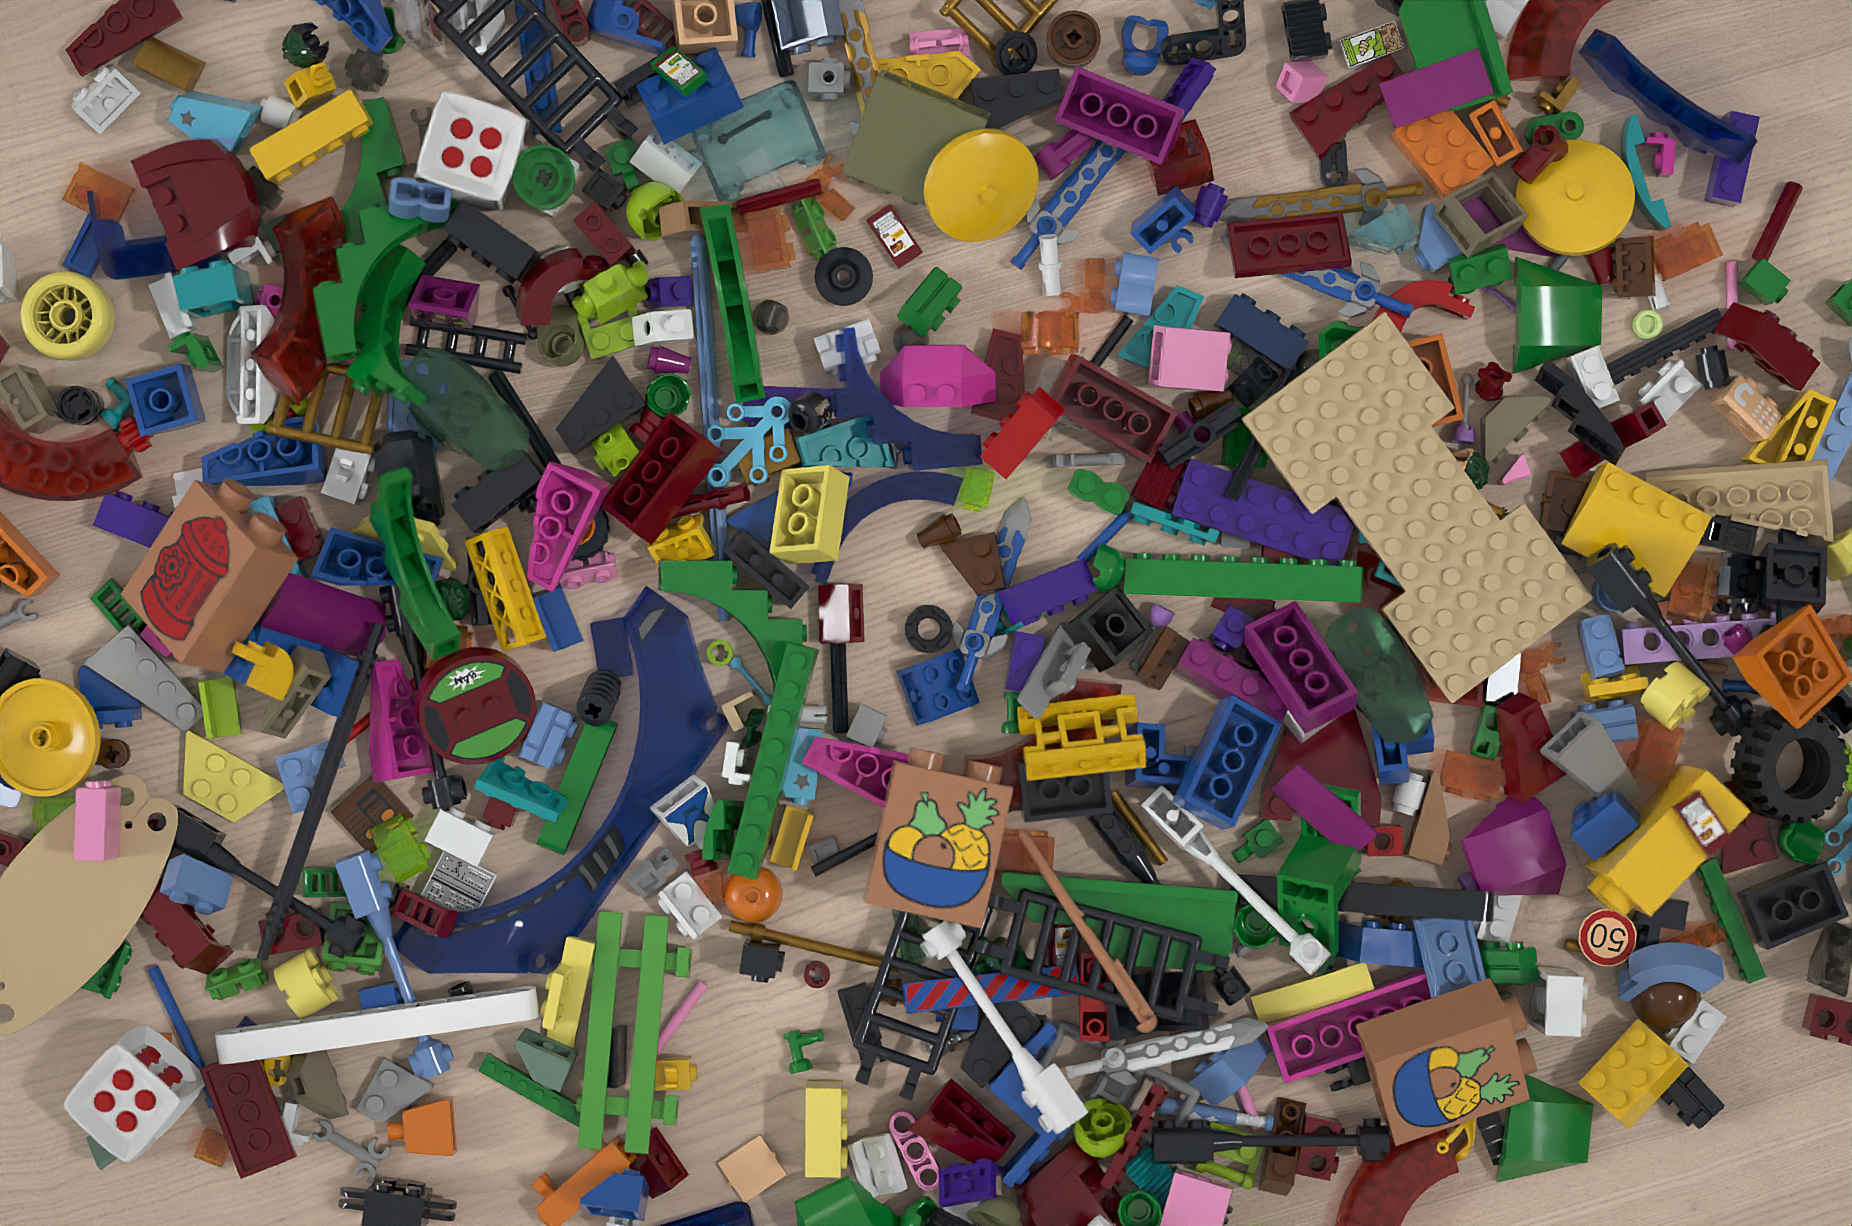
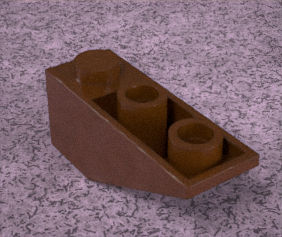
M1278 1097L1273 1114V1128L1269 1135H1302L1306 1103ZM1266 1147L1258 1190L1283 1196L1288 1195L1294 1186L1300 1147Z

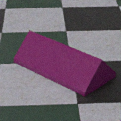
M1076 66L1054 121L1163 165L1178 140L1185 110Z
M289 572L262 613L258 625L358 657L361 649L365 648L374 622L385 625L379 644L386 638V605Z

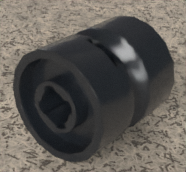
M70 386L60 393L57 399V410L59 415L69 423L90 426L102 418L100 413L104 410V401L92 389L82 386Z

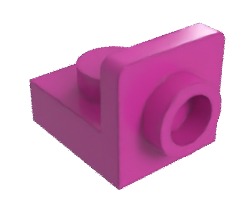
M1650 133V137H1645V143L1641 146L1658 148V151H1654L1652 168L1657 169L1656 177L1668 178L1674 172L1676 139L1668 138L1667 133Z

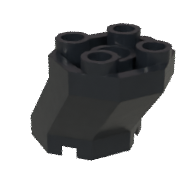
M411 429L387 433L383 436V442L380 445L379 442L374 445L378 481L379 477L388 471L407 467L412 474L410 494L414 518L434 523L436 527L439 526L441 523L440 519L445 515V504L437 462V450L432 437L425 435V439L418 437V432Z

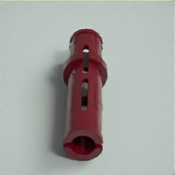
M746 483L728 488L719 486L713 488L711 492L689 496L673 518L715 508L723 510L727 508V505L748 502L751 498L749 487Z

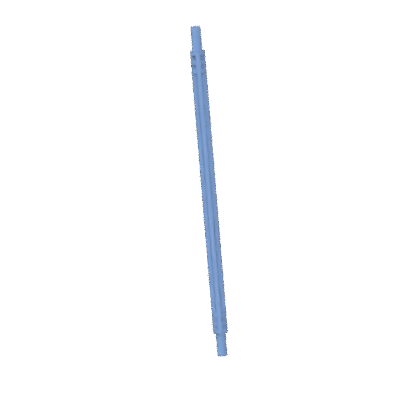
M704 235L692 236L690 257L703 436L708 439L707 430L709 427L720 425L707 241H704ZM715 428L712 431V437L714 439H719L721 437L720 430L718 428ZM711 442L721 450V442ZM722 455L715 464L722 463ZM715 470L713 478L716 481H720L723 474L720 470ZM706 477L707 492H711L715 487L708 482ZM726 509L708 510L710 539L716 548V553L712 556V560H729V556L723 552V548L728 543ZM718 607L719 622L731 621L730 614Z

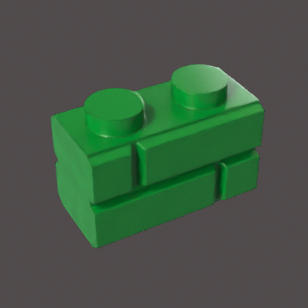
M934 267L903 304L897 314V318L907 326H911V329L921 337H925L930 330L936 332L946 319L942 316L944 312L948 311L951 314L961 301L957 296L962 290V285L952 277L949 278L948 274L940 268Z
M1500 941L1482 942L1483 947L1479 948L1485 977L1486 979L1491 978L1494 985H1526L1539 980L1538 966L1536 965V948L1525 947L1523 941L1506 942V946H1500Z

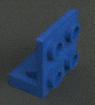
M960 649L896 671L916 726L940 719L979 703L972 680L969 693L955 690L965 664V659Z

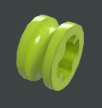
M724 640L712 642L707 649L709 661L716 666L727 665L734 656L732 646ZM719 644L724 645V650L729 652L727 659L723 657L722 662L717 661L716 655L712 654L713 648L718 649L717 645Z

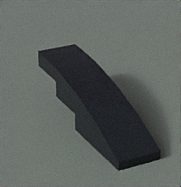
M1548 359L1541 366L1535 381L1555 396L1551 406L1572 421L1568 432L1615 466L1623 455L1625 447L1612 425L1594 401L1573 379Z

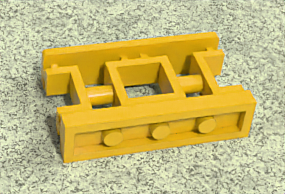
M1119 694L1109 697L1049 703L1042 717L1035 719L1023 706L1017 708L1020 735L1035 734L1037 746L1024 747L1027 781L1146 767V747L1142 734L1127 736L1125 723L1137 722L1138 711L1134 694ZM1116 719L1117 725L1101 726L1100 721ZM1057 726L1058 731L1042 733L1041 727ZM1094 727L1096 739L1068 742L1066 730ZM1118 736L1120 738L1118 743H1104V738ZM1061 744V749L1045 751L1044 745Z

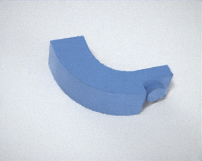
M1669 942L1644 947L1628 956L1629 967L1617 975L1618 998L1629 1002L1650 986L1662 982L1683 983L1704 994L1724 980L1722 957L1704 947L1688 943Z

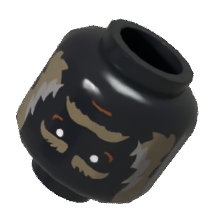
M816 391L804 393L793 401L789 407L788 416L790 424L795 430L803 434L811 435L827 425L832 418V408L829 401Z

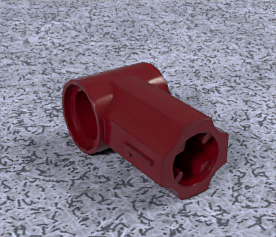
M1543 125L1535 131L1533 144L1511 166V169L1524 182L1531 184L1551 162H1557L1566 156L1569 149L1568 143L1554 126Z

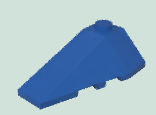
M315 0L320 5L326 4L334 11L333 17L338 21L344 20L351 26L352 33L375 54L380 53L393 37L380 0Z
M305 416L286 418L284 426L302 429ZM317 418L313 431L321 433ZM261 430L252 434L253 437L238 444L232 443L201 457L203 482L219 487L226 478L237 481L244 486H284L325 482L327 476L326 452L323 445L268 434L266 431L262 432Z
M330 527L312 571L311 578L339 586L397 585L384 565L386 547L382 541ZM423 553L433 581L436 583L444 558Z

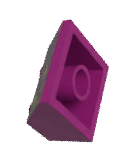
M422 275L409 302V309L414 319L422 320L428 324L440 323L452 325L458 329H472L478 315L480 284Z

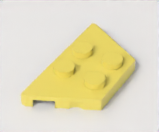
M370 515L364 517L356 529L352 527L349 531L350 533L382 541L369 521ZM414 518L423 553L444 558L442 568L455 571L459 559L457 556H450L448 554L449 545L440 536L435 524Z
M192 730L187 731L183 795L236 823L251 811L285 790L283 782L214 742L207 740Z

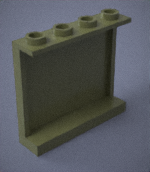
M881 69L876 77L842 173L847 174V177L854 182H867L874 185L875 189L885 194H891L892 192L902 196V200L909 204L918 205L919 203L926 206L924 183L934 158L955 138L970 131L985 129L991 113Z

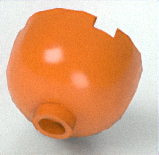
M762 866L760 876L756 880L732 874L725 886L724 898L728 909L736 918L746 923H759L768 920L777 912L782 902L783 890L780 879L776 874Z

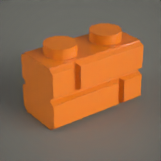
M1493 100L1469 114L1472 123L1499 168L1523 155L1525 151L1506 117L1503 115L1497 101Z

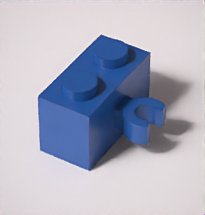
M1175 186L1132 222L1130 234L1149 254L1153 253L1169 238L1171 239L1173 250L1180 253L1182 246L1177 242L1179 238L1187 239L1190 244L1193 242L1194 237L1192 233L1187 229L1181 228L1194 218L1196 207Z

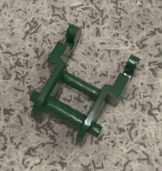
M751 709L743 724L747 728V734L742 739V744L747 745V747L756 745L762 740V732L755 731V729L758 728L764 718L763 709Z

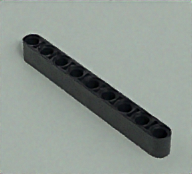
M1237 874L1270 907H1278L1277 877ZM1350 882L1338 902V911L1493 922L1495 892ZM1238 892L1236 904L1247 905L1249 902Z

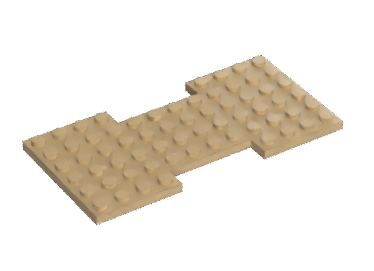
M1384 312L1241 418V420L1310 514H1314L1334 498L1343 507L1403 589V592L1383 606L1381 611L1447 701L1452 704L1593 599V597L1525 503H1521L1501 519L1492 510L1431 426L1455 407Z

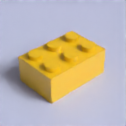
M1637 1019L1578 1084L1629 1130L1689 1065L1676 1051Z

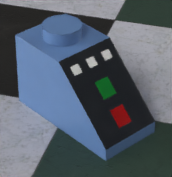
M1432 203L1422 209L1414 248L1417 253L1415 260L1424 271L1427 269L1430 274L1446 264L1448 258L1462 253L1460 248L1432 215L1435 209Z

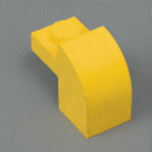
M236 641L231 652L255 663L246 685L283 701L294 674L290 656L283 649L265 641L263 646L249 641L246 646Z

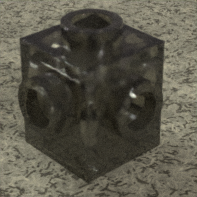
M357 48L355 55L350 54L344 69L347 70L345 75L352 81L351 86L366 93L368 89L378 93L380 86L383 87L390 73L388 70L390 66L382 60L384 55L381 53L375 54L370 48H367L366 52ZM365 63H368L370 66L369 70L366 73H362Z

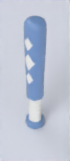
M1166 1097L1161 1108L1157 1106V1112L1162 1115L1176 1117L1184 1100ZM1201 1103L1195 1104L1188 1118L1229 1125L1256 1126L1264 1128L1265 1132H1272L1274 1116L1271 1114H1267L1266 1117L1239 1113L1238 1110L1212 1107L1211 1105Z

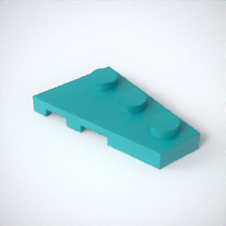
M1177 285L1116 357L1149 370L1154 325L1192 328L1204 296Z
M877 411L819 430L814 434H807L794 439L803 467L825 465L833 467H895Z
M1132 502L1129 513L1135 515L1133 520L1147 526H1150L1151 521L1162 525L1161 531L1175 536L1178 535L1179 531L1190 535L1189 541L1205 546L1206 541L1216 542L1219 534L1217 530L1202 527L1194 522L1174 517L1171 514L1137 502Z
M505 757L490 762L477 778L474 789L483 792L489 797L498 798L510 803L515 808L534 813L541 819L550 820L555 823L565 810L568 802L567 798L539 781L532 782L526 778V771L516 766L513 769L505 764Z

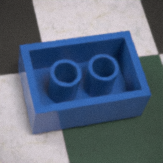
M716 47L690 59L706 73L708 80L686 97L659 74L636 84L664 145L744 108Z

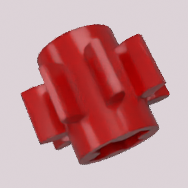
M130 416L119 423L123 430L117 433V436L128 452L135 449L137 452L142 453L152 446L149 439L154 435L141 437L134 417Z

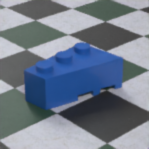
M1338 920L1339 951L1337 954L1339 957L1359 963L1424 968L1415 928H1406V924L1389 922L1388 926L1380 925L1379 921L1362 920V923Z

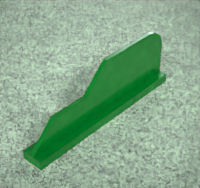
M1403 0L1398 13L1416 70L1477 48L1481 55L1494 93L1445 111L1461 110L1492 99L1504 97L1513 92L1485 0Z
M1001 871L1000 884L1015 901L1018 900L1022 889H1029L1056 897L1042 874ZM1057 876L1074 902L1197 934L1203 939L1202 951L1229 957L1231 953L1235 907L1238 899V891ZM1029 902L1026 914L1033 922L1042 923L1047 906ZM1058 910L1054 924L1072 925L1073 921L1067 912ZM1087 917L1085 924L1100 939L1104 922ZM1115 925L1108 953L1114 960L1118 959L1121 965H1124L1132 929ZM1147 933L1143 934L1136 966L1154 967L1161 937ZM1172 940L1166 968L1184 970L1190 945ZM1197 963L1196 971H1209L1215 969L1214 967Z

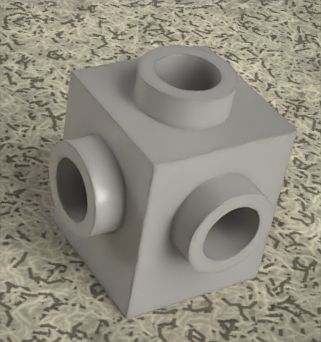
M822 58L821 63L809 62L808 93L810 96H821L822 101H838L839 96L845 97V89H851V71H846L844 63H839L838 58ZM834 77L832 82H826L827 78Z

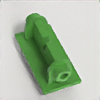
M815 197L802 199L800 203L792 206L793 212L791 214L799 231L802 232L808 228L811 231L810 234L802 237L810 256H814L815 260H818L824 254L829 253L830 250L837 248L836 236L828 228L824 219V209L816 201Z
M246 958L235 966L226 969L218 968L212 971L206 977L205 991L210 992L213 1000L218 999L221 1001L239 994L238 983H241L244 991L263 986L264 982L269 980L267 971L265 969L262 970L263 960L259 958Z

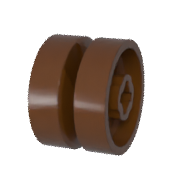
M1071 10L1061 13L1051 22L1048 29L1046 49L1049 57L1055 64L1064 69L1074 70L1076 66L1080 68L1087 66L1098 52L1101 41L1099 26L1090 15L1082 11ZM1071 35L1075 36L1078 41L1075 45H1071L1069 41Z

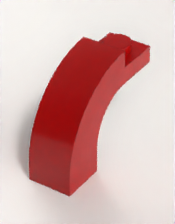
M1437 280L1414 282L1398 289L1389 296L1404 303L1414 305L1413 311L1421 307H1435L1465 320L1470 319L1475 310V306L1469 304L1470 299L1459 294H1454L1453 297L1449 296L1453 284ZM1379 306L1371 321L1385 312L1401 333L1407 317Z

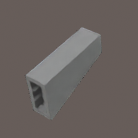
M1580 711L1540 749L1542 755L1596 798L1605 793L1609 795L1616 789L1631 804L1642 793L1601 721L1589 714Z

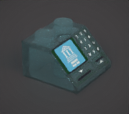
M1404 203L1352 232L1348 236L1349 245L1388 255L1395 251L1399 255L1415 245V238L1421 233Z

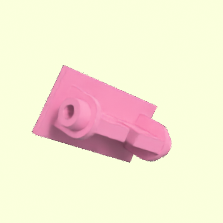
M961 27L909 33L911 55L960 51L964 56H970L968 34Z
M608 551L596 553V556L588 558L589 565L584 566L583 561L571 560L559 581L562 589H578L584 584L593 582L606 583L611 581L612 578L619 577L615 565L616 558L614 552L608 553Z

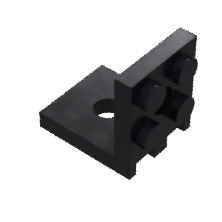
M1152 971L1134 974L1132 977L1133 983L1144 999H1146ZM1183 971L1164 972L1157 1004L1174 1008ZM1195 971L1189 996L1207 1001L1204 971ZM1112 980L1104 981L1105 990L1117 992V988ZM1106 1002L1110 1040L1119 1041L1154 1031H1205L1210 1029L1208 1015L1186 1009L1184 1018L1181 1021L1156 1016V1027L1150 1032H1141L1136 1028L1140 1023L1133 1012H1130L1129 1008Z

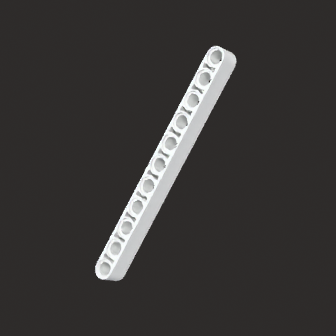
M522 986L227 1029L216 1032L215 1041L219 1064H232L527 1021L538 1018L540 1012L536 987Z

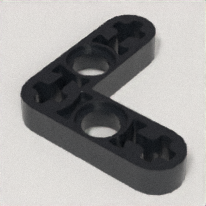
M1215 0L1217 28L1175 34L1166 37L1160 46L1164 61L1170 65L1187 64L1192 57L1207 61L1241 54L1246 48L1244 0ZM1229 10L1238 12L1237 18L1232 21L1224 20L1223 15ZM1229 31H1234L1236 38L1234 45H1229ZM1202 40L1211 42V46L1205 51L1196 49L1197 43ZM1188 43L1190 45L1191 52H1187L1188 48L1186 44ZM1173 46L1178 47L1175 54H1171Z

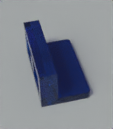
M625 617L592 622L590 627L597 669L611 671L618 677L634 675Z

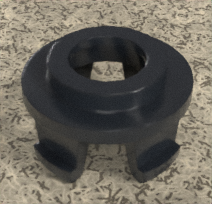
M920 606L913 610L906 620V638L910 645L920 652L934 653L940 651L949 643L952 637V621L949 615L938 606ZM926 618L936 620L940 627L938 635L931 640L922 638L918 632L919 623Z

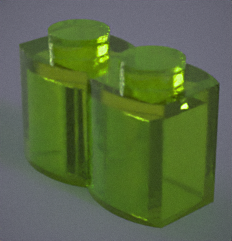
M399 813L370 828L371 836L398 884L430 868L427 860L431 858L430 852L424 842L419 844L414 835L418 831L411 818L405 819L403 814Z

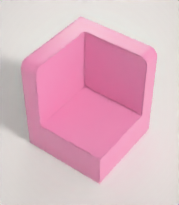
M1311 61L1285 62L1275 88L1292 103L1308 102L1322 93L1329 76Z

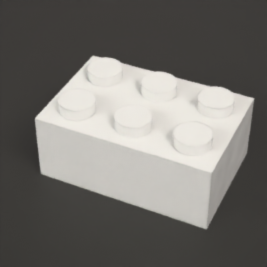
M1538 966L1539 980L1531 983L1529 1024L1544 1035L1581 1037V1029L1586 1028V1012L1582 1011L1583 1000L1587 999L1588 984L1584 982V977L1564 967Z

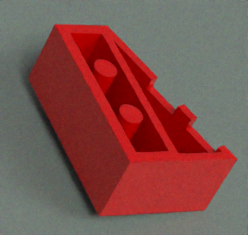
M1038 387L1032 395L1027 391L1016 403L1020 409L1015 414L1010 411L999 423L1003 428L999 434L993 431L983 442L986 449L979 457L1005 479L1012 474L1066 410L1041 387Z

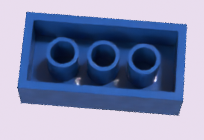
M1234 695L1220 699L1172 803L1220 830L1235 827L1282 722Z

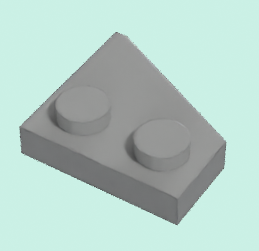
M385 1057L356 1110L382 1124L430 1091L435 1084L424 1079L422 1076L415 1077L414 1072Z

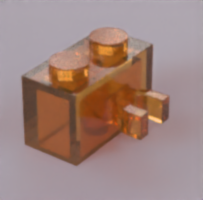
M1646 718L1645 722H1641L1638 726L1639 741L1636 750L1630 752L1627 760V767H1630V773L1650 781L1668 785L1686 729L1676 727L1670 731L1657 720Z
M1004 828L995 870L1040 873L1017 838L1019 829ZM1031 830V838L1053 870L1054 836H1048L1049 831Z

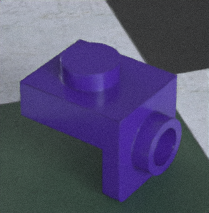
M690 276L657 277L648 280L646 283L645 292L648 295V298H646L648 309L688 307L693 305Z
M1229 605L1208 639L1213 641L1212 645L1217 650L1223 653H1228V651L1234 653L1244 639L1245 626L1254 622L1255 619Z

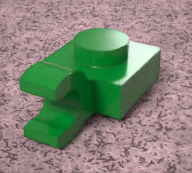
M630 138L604 147L613 175L616 177L623 174L627 189L631 193L640 186L634 171L638 168L630 163V160L637 152L633 139Z
M1264 819L1242 834L1247 842L1232 851L1231 855L1237 863L1243 862L1254 852L1261 859L1283 844L1284 841L1269 819Z

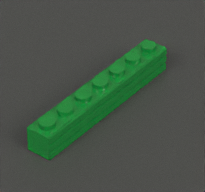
M1710 858L1703 861L1695 872L1698 879L1702 880L1705 885L1702 888L1706 897H1710L1712 912L1716 913L1719 918L1717 924L1720 930L1725 932L1726 937H1724L1726 945L1731 947L1733 951L1731 957L1734 963L1739 965L1740 970L1738 973L1742 981L1745 980V982L1751 984L1767 977L1717 859Z
M489 1053L478 1070L479 1072L579 1127L581 1112H576V1102L556 1090L544 1088L540 1083L533 1081L531 1076L493 1056V1054Z

